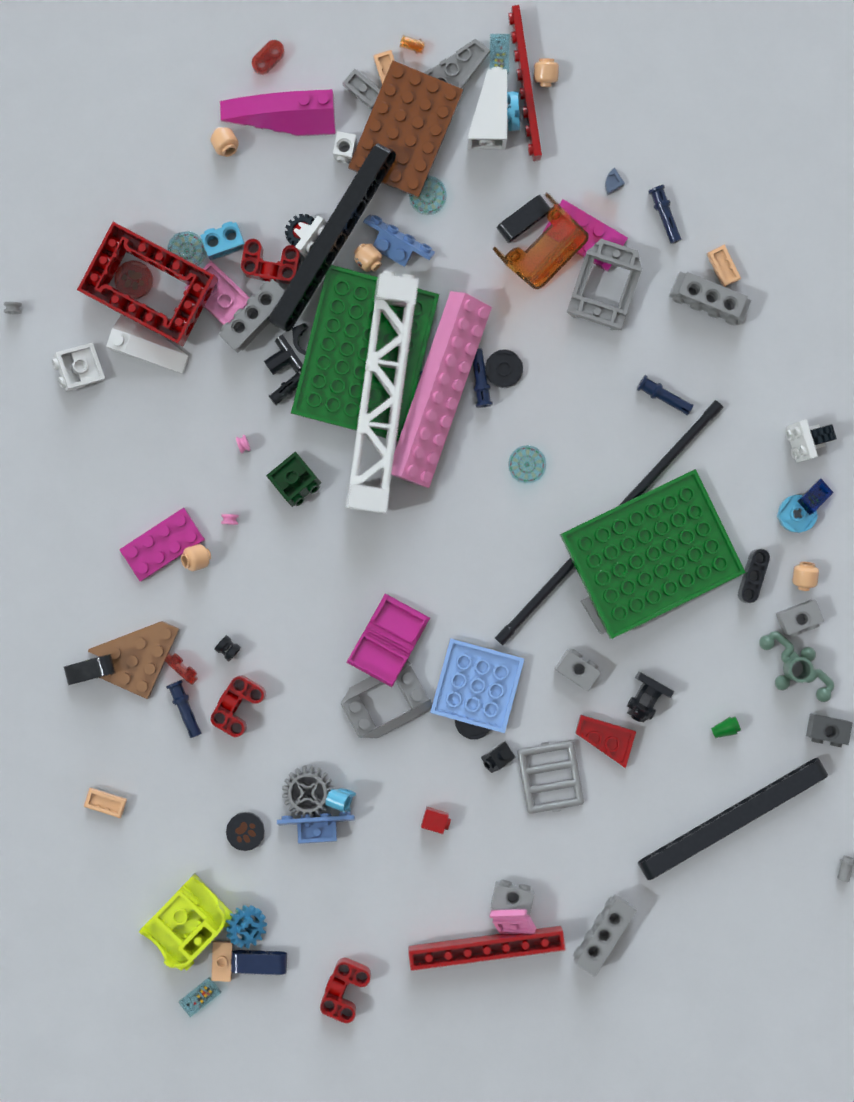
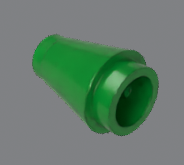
M736 716L728 717L711 728L715 739L738 734L737 732L742 731Z

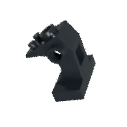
M638 671L635 678L643 683L635 698L633 696L630 698L627 707H629L627 714L631 715L635 721L644 723L647 719L651 720L656 710L653 707L661 694L671 698L675 691ZM644 692L652 696L647 707L639 703Z

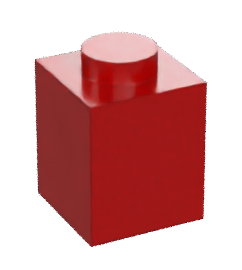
M426 806L421 828L443 834L444 830L449 829L451 819L448 818L449 814L447 812Z

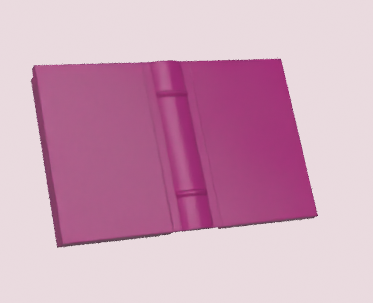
M384 594L346 663L393 687L430 617Z

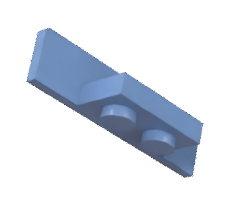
M369 215L363 221L379 231L373 244L374 247L381 254L404 267L407 265L413 251L428 260L435 254L429 245L415 241L413 236L403 234L396 226L382 222V219L376 215Z
M341 812L339 816L323 813L320 814V817L311 818L308 814L304 818L301 815L299 819H293V816H282L281 820H277V825H297L298 844L336 842V822L355 821V816L351 815V812Z

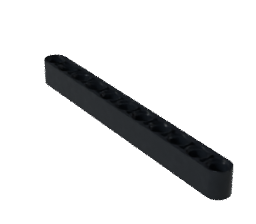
M379 143L371 149L271 313V324L286 332H289L294 327L396 158L395 151Z
M814 758L638 861V865L646 879L652 880L828 777V773L819 758Z

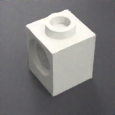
M337 131L333 150V157L337 159V162L343 164L351 162L357 143L355 134ZM346 145L350 149L347 152H341L340 148Z

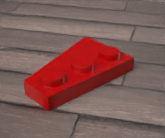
M580 714L575 733L626 768L636 731Z

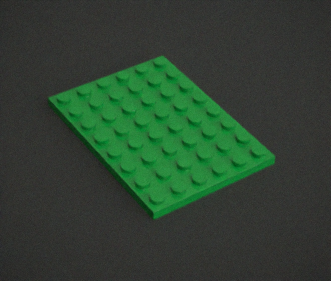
M331 265L325 274L291 414L357 431L378 277ZM417 288L396 437L397 442L399 441L415 395L439 294ZM389 305L402 322L404 307ZM382 312L376 352L398 337V334ZM399 346L379 360L397 362ZM380 367L394 385L396 369ZM374 373L372 375L367 414H370L390 398ZM390 407L370 422L388 424ZM371 428L376 436L386 438L387 430Z
M696 469L560 534L610 639L746 573Z

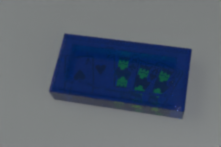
M820 478L797 501L811 515L834 492Z

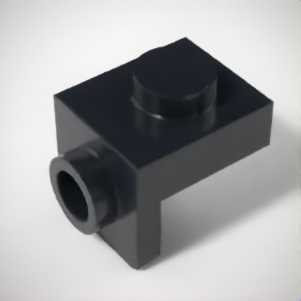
M502 742L492 751L481 757L485 768L491 773L500 770L516 758L506 742Z

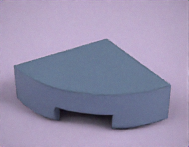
M615 167L609 172L605 181V189L608 195L625 184Z

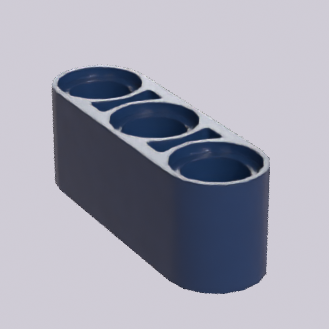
M233 950L231 952V972L268 975L286 974L287 953L282 951Z

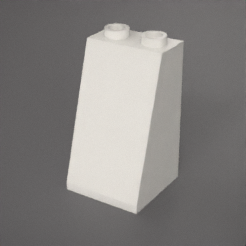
M493 67L487 70L468 134L467 150H505L507 69Z

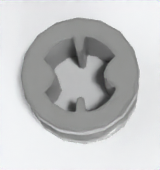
M4 302V306H6L4 313L21 314L19 309L22 306L21 303Z

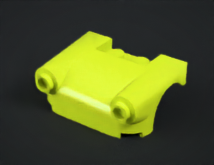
M194 873L140 929L139 933L147 937L158 947L164 956V964L171 969L177 968L180 971L183 969L187 971L195 963L193 960L224 927L229 926L226 920L232 919L230 916L232 911Z

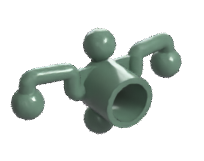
M774 631L769 635L761 637L759 644L764 650L772 649L775 639L786 648L781 654V659L784 662V675L778 676L775 680L777 689L786 690L790 686V680L810 683L818 677L827 686L817 690V699L821 702L830 700L831 692L834 689V682L822 670H814L811 661L815 659L816 652L813 648H803L800 657L794 652L793 644L780 632ZM799 661L803 666V672L799 676L794 677L792 666L795 662Z

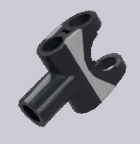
M306 323L292 328L289 332L283 333L275 340L280 351L264 361L273 375L288 365H291L295 373L302 370L306 350L299 347V339L303 335L302 333L309 328Z

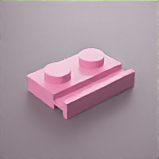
M526 909L491 910L489 917L493 918V923L499 934H535L536 926L530 915H527Z

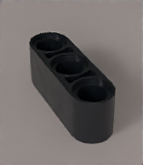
M539 194L502 221L496 228L507 243H510L548 215L552 209Z
M764 549L753 550L748 557L745 567L746 573L743 574L738 590V598L744 603H753L759 597L770 561V555ZM758 552L763 555L761 563H758L755 559ZM752 571H755L758 575L756 581L750 579ZM747 589L752 592V597L749 600L744 597V592Z
M111 654L64 666L68 685L115 673Z

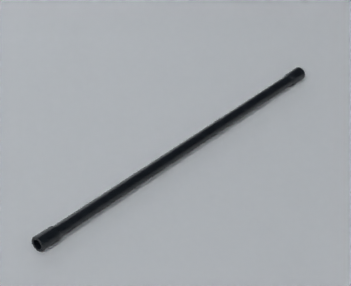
M715 400L619 505L642 495L708 422L714 419L723 409V406ZM571 557L516 617L498 633L495 639L501 645H504L517 628L575 567Z

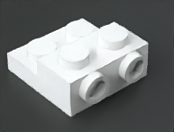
M93 342L55 352L52 364L55 370H59L61 377H58L60 387L65 388L66 392L80 389L88 384L105 379Z

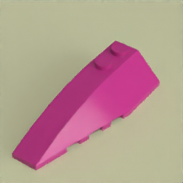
M332 89L268 93L220 101L221 121L244 126L250 125L255 126V128H265L275 132L290 133L295 136L336 134Z

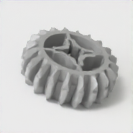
M303 766L302 773L299 768H296L295 772L297 775L291 772L289 776L292 780L286 778L284 781L289 785L282 787V790L288 791V793L282 794V797L289 798L284 804L288 805L291 803L292 806H290L289 811L296 808V816L299 815L300 811L303 812V818L307 815V812L313 818L314 811L320 816V808L323 811L327 810L324 804H326L328 791L334 789V786H328L327 784H330L332 780L328 779L325 781L326 772L322 776L319 775L321 768H318L316 773L313 772L314 766L310 767V771H307V767ZM313 777L316 780L311 784H307L301 781L300 778ZM294 783L298 785L301 792L296 800L293 796ZM320 784L324 790L322 801L316 794V788ZM307 787V790H308V788H312V787H313L312 792H311V794H312L313 796H309V795L306 796V795H305V796L303 797L304 792H305V789H304V788ZM305 800H310L316 805L306 807L300 804Z

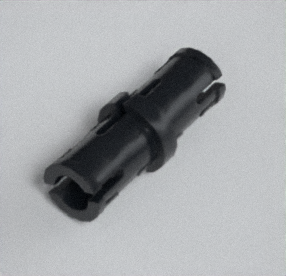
M297 372L287 382H282L281 386L269 395V398L275 405H278L288 395L291 396L293 394V391L298 386L300 373Z

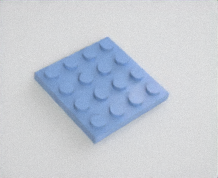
M450 638L430 713L505 733L524 658Z

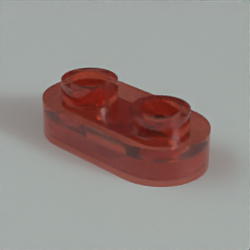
M278 40L269 41L252 58L253 70L260 75L268 73L283 58V44ZM276 49L278 50V53L272 54V51ZM260 63L265 64L263 68H260L258 65Z
M169 653L164 659L188 683L193 685L198 680L196 676L198 673L190 666L187 668L182 663L183 659L176 653L174 655Z

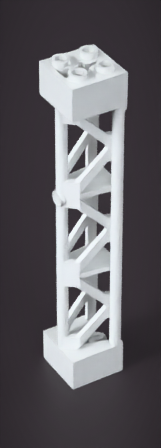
M384 271L377 278L352 470L345 508L377 513H386L419 280L414 279L413 275L403 274L400 277L395 276L394 272ZM389 305L404 307L402 322ZM382 312L398 334V337L376 352ZM399 346L397 362L379 360ZM380 367L396 369L394 385ZM374 373L390 398L370 414H367L372 375ZM390 407L388 424L370 422ZM371 428L387 430L385 447ZM365 434L382 459L359 476ZM382 468L379 488L359 485Z

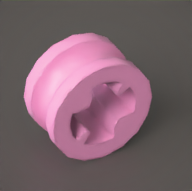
M243 435L242 438L236 437L241 454L245 450L251 451L246 435Z
M221 514V517H223L221 524L238 525L236 519L239 515Z

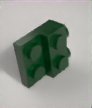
M296 451L266 475L291 507L301 505L305 500L304 497L309 493L317 492L321 481Z

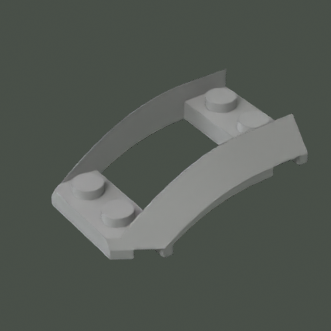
M600 239L586 252L567 313L573 318L576 316L610 327L611 330H622L636 284L642 271L638 251L604 239ZM594 259L630 270L618 308L582 297Z
M408 660L396 682L411 709L377 728L359 694L381 683V681L371 676L349 688L341 702V706L359 738H379L431 709V699L427 697L411 667L412 664Z

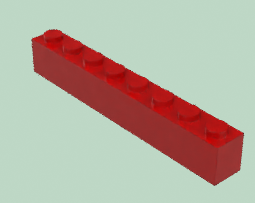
M554 926L536 929L535 934H494L409 946L408 953L410 968L413 971L564 951L566 949L562 927Z

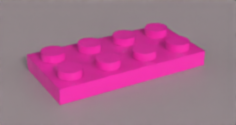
M564 199L560 202L543 231V234L584 258L587 250L593 247L600 239L624 246L628 237ZM594 259L593 262L607 272L612 264Z
M182 508L119 550L141 582L180 557L184 549L200 544L205 539L186 509Z

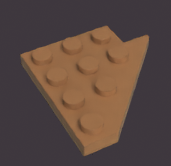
M160 621L90 648L88 652L99 657L111 654L115 673L99 678L149 699L180 629Z

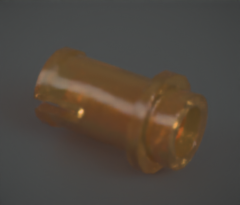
M405 35L402 36L400 41L401 48L415 51L416 54L422 53L424 50L425 42L422 39L417 40Z

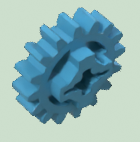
M243 905L242 910L238 907L236 908V914L230 913L232 919L226 920L229 926L225 930L229 932L226 936L231 940L232 944L237 945L239 948L245 946L248 949L250 944L257 945V939L262 940L260 935L261 933H266L263 927L267 926V923L263 921L266 917L261 914L262 911L252 905L249 907Z

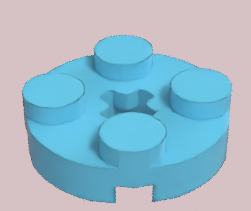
M519 91L507 92L508 131L520 130Z
M805 495L787 497L779 506L777 518L780 524L790 532L801 533L807 531L817 521V507L811 504L810 510L808 507L805 508L803 499L805 498L808 502V499L804 497ZM800 509L802 517L795 518L793 511Z

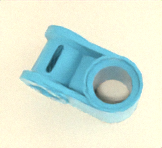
M344 788L331 789L326 798V806L342 812H350V805L356 793Z

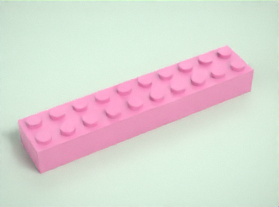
M450 291L394 452L391 475L429 488L492 309L491 306L466 293Z

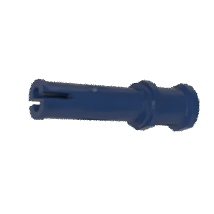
M660 185L650 189L648 193L653 198L654 209L660 214L670 244H673L682 239L669 207L671 202L666 197L665 186Z
M478 348L473 360L476 383L473 389L477 397L476 408L492 406L493 402L490 401L489 390L491 387L487 384L483 351L481 348Z
M647 375L643 376L636 390H642L651 395L650 398H658L687 416L689 415L694 406L693 404L662 388L661 383L657 384L647 378Z
M179 680L167 685L166 688L170 690L173 698L172 703L177 705L190 738H193L202 733L188 703L189 695L184 691L183 681Z

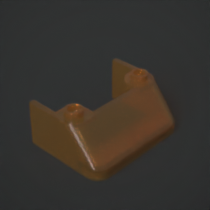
M548 193L545 196L554 205L547 214V219L551 225L525 252L521 248H514L507 255H504L496 247L493 248V251L504 264L533 289L542 288L586 244L589 238L586 230Z

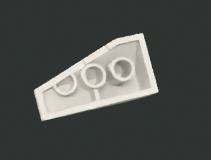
M121 315L113 326L106 345L112 351L181 374L184 372L189 357L163 336L124 315Z

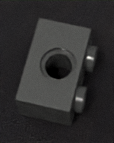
M810 713L806 736L812 738L811 741L823 744V740L830 741V745L842 747V744L849 745L853 722ZM828 726H831L833 729L832 734L826 736L825 730Z

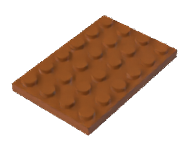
M392 60L348 168L358 172L371 149L379 143L396 152L395 161L382 183L419 198L463 94V89Z

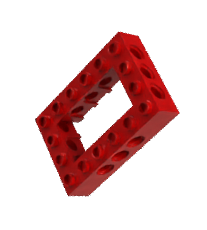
M112 222L77 290L183 347L219 279L212 273ZM126 252L189 285L187 291L183 292L184 297L178 308L174 309L175 314L172 319L109 285Z

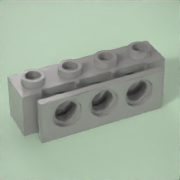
M681 271L677 275L669 297H672L674 302L679 304L687 303L690 305V308L696 311L704 310L713 318L721 317L726 319L725 322L731 325H739L743 322L751 300L747 299L748 296L689 272L683 273ZM688 289H693L696 295H691ZM706 296L712 297L713 303L709 302ZM724 303H728L731 306V310L726 309Z
M273 279L270 282H264L260 287L261 291L256 296L252 295L247 300L245 308L243 310L240 308L233 315L234 319L230 323H225L220 329V337L237 353L241 349L244 350L270 323V315L285 292ZM265 299H272L269 305H263ZM253 312L258 313L257 318L250 319V315ZM245 326V330L242 333L236 332L238 327Z
M616 894L613 898L610 897L605 903L602 912L596 917L593 926L586 933L583 942L573 954L575 964L596 976L637 911L635 906ZM611 914H618L614 920L609 919ZM607 930L604 936L599 935L600 931ZM592 946L597 947L594 952L588 951Z

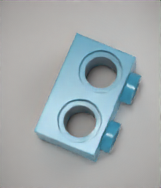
M237 222L224 223L221 228L216 230L211 228L200 235L210 260L244 249L245 243ZM236 233L237 235L234 240H228V234ZM213 239H217V246L210 247V241Z

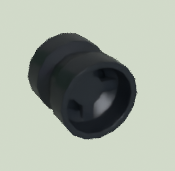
M227 635L214 648L216 652L222 653L228 662L241 649L238 644L231 642V638Z

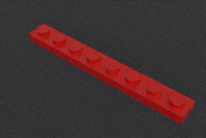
M514 5L511 8V13H508L509 25H513L514 32H511L512 44H516L514 60L519 64V69L516 70L517 80L521 81L522 88H519L520 99H524L525 104L522 107L523 118H527L528 124L525 125L526 137L530 138L528 154L532 156L533 161H540L542 152L520 5Z

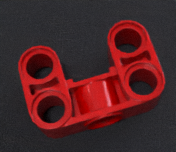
M249 239L244 245L241 269L249 278L269 282L273 279L277 283L290 284L299 269L301 255L294 245H288L282 251L281 261L277 263L264 261L262 259L263 248L261 243L257 239ZM253 245L259 247L255 253L249 252L250 247ZM289 252H295L296 257L294 259H288L287 254ZM254 264L255 269L252 272L246 271L247 265ZM287 270L293 272L290 278H284L283 274Z
M245 676L233 678L211 715V723L230 736H241L246 731L247 725L243 719L234 715L243 699L254 704L263 701L266 696L265 689ZM239 679L245 684L243 690H239L235 686V682ZM254 689L261 692V698L258 700L252 697ZM217 713H222L225 716L224 723H219L216 720ZM233 723H239L241 725V732L237 733L233 731Z
M349 958L338 960L322 997L321 1012L343 1023L352 1022L355 1018L356 1006L353 1002L344 999L343 995L349 983L358 987H365L369 984L371 978L369 967ZM341 965H347L349 967V971L342 972L340 971L339 967ZM363 972L367 975V978L360 980L357 974ZM326 1001H332L334 1003V1007L327 1008L324 1005V1003ZM348 1008L352 1011V1014L344 1015L342 1010Z

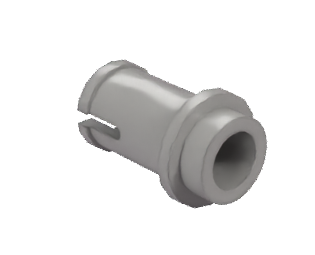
M843 856V859H840L842 863L837 878L849 882L854 866V858Z

